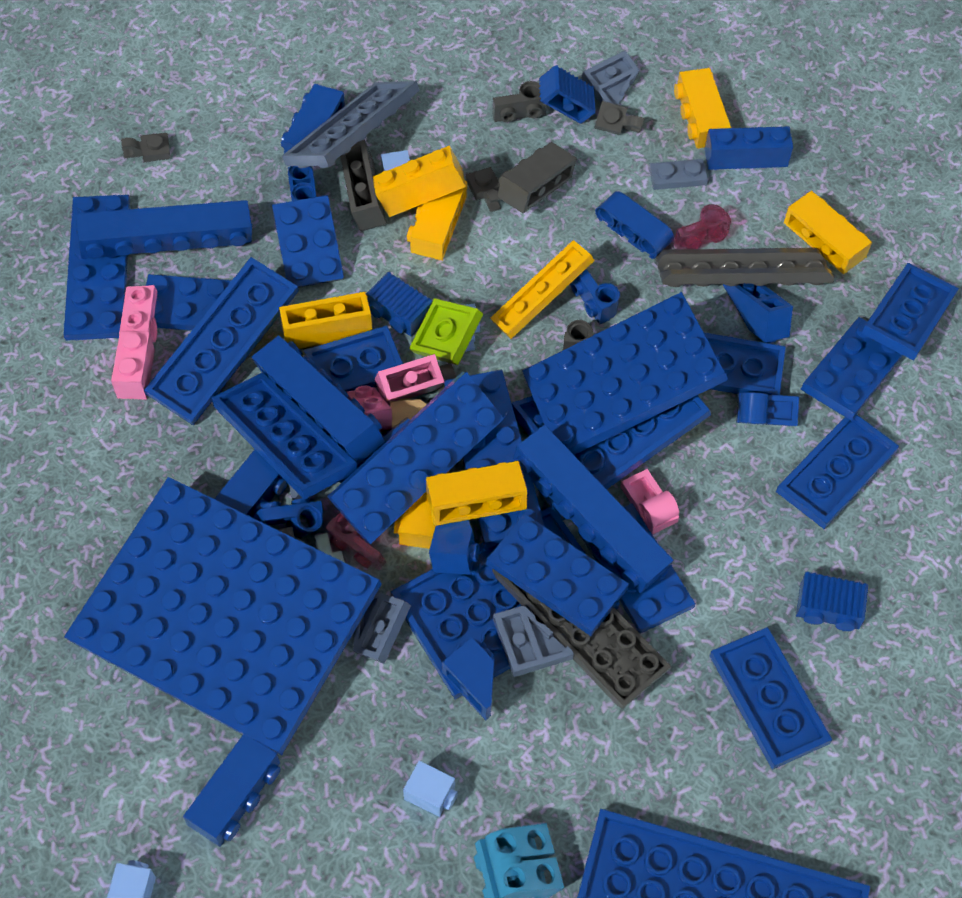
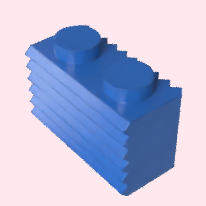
M558 65L553 66L539 78L540 102L580 124L595 114L594 86H590V84H586V81L583 82L582 79L570 75V72L558 68Z
M387 272L366 293L371 315L376 318H384L396 332H405L411 337L419 329L432 304L430 298L409 286L408 283L405 284L403 280L401 281L399 277L396 278L390 272Z
M805 572L800 583L796 617L804 618L805 622L813 625H819L823 622L834 624L837 629L842 631L859 630L865 620L868 584Z

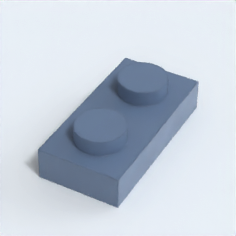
M703 159L649 164L653 190L707 185L708 178Z

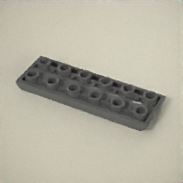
M817 248L665 249L655 258L662 285L680 287L683 284H696L701 287H707L711 284H724L727 286L753 284L765 286L768 283H781L791 286L796 283L822 285L834 282V276L828 268L823 254Z
M492 569L497 580L522 606L524 605L530 610L539 623L545 624L563 646H568L572 649L574 653L573 660L618 707L624 709L645 689L671 669V665L615 608L610 611L593 635L590 636Z

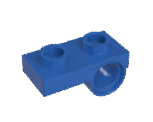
M587 269L570 283L574 295L581 296L583 299L584 307L589 317H595L599 325L609 321L616 315L620 292L615 285L610 283L597 285Z
M750 392L738 393L736 423L796 427L798 426L799 396L768 395Z
M303 498L291 501V505L281 506L280 501L263 504L262 509L253 514V518L266 525L286 523V527H293L294 537L303 538L319 529L322 525V502H310V498L305 500ZM300 515L308 519L309 528L301 524Z

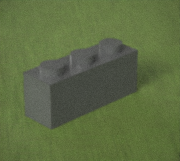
M364 139L354 144L348 153L340 156L351 213L360 232L387 224L383 206L375 195L373 176L376 175L373 157Z
M550 142L543 148H538L530 157L522 159L517 166L509 171L506 170L501 175L498 182L500 187L497 197L524 214L572 177L577 158L555 143Z

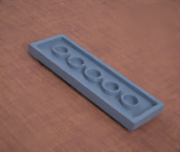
M417 81L375 82L282 155L285 166H298V168L319 166V168H328L334 165L338 157L348 153L354 144L367 137L366 134L380 127L382 121L394 115L399 107L411 101V98L420 91Z

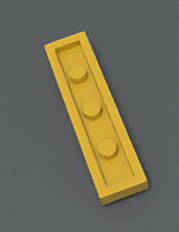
M571 241L490 319L512 339L595 260L576 241Z

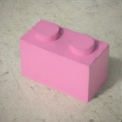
M120 331L111 379L118 399L147 400L144 389L150 383L155 353L150 332Z
M433 354L379 371L375 377V382L380 395L390 405L391 401H398L404 398L409 399L438 390L444 384V379L436 356Z

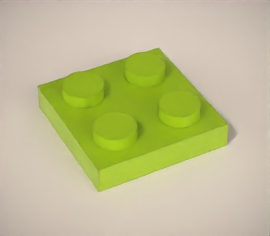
M434 298L409 349L425 357L435 354L437 360L458 365L483 313L477 308Z

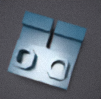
M547 823L497 830L486 835L485 839H479L475 843L477 854L474 856L476 868L483 874L485 886L482 892L484 898H550L564 888L556 857L548 858L555 852ZM537 836H539L542 841V847L540 850H537L536 842L534 839ZM546 869L551 874V882L549 884L546 883L543 872Z

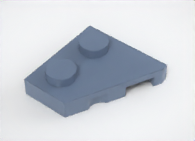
M623 51L583 71L581 78L584 82L586 81V84L594 86V96L600 104L602 101L618 105L637 78L640 69L629 54Z
M377 592L356 628L353 651L363 657L385 664L411 605L404 600Z
M524 605L493 614V621L513 677L573 659L574 653L572 649L568 646H563L553 636V632L545 624L539 623L535 615Z

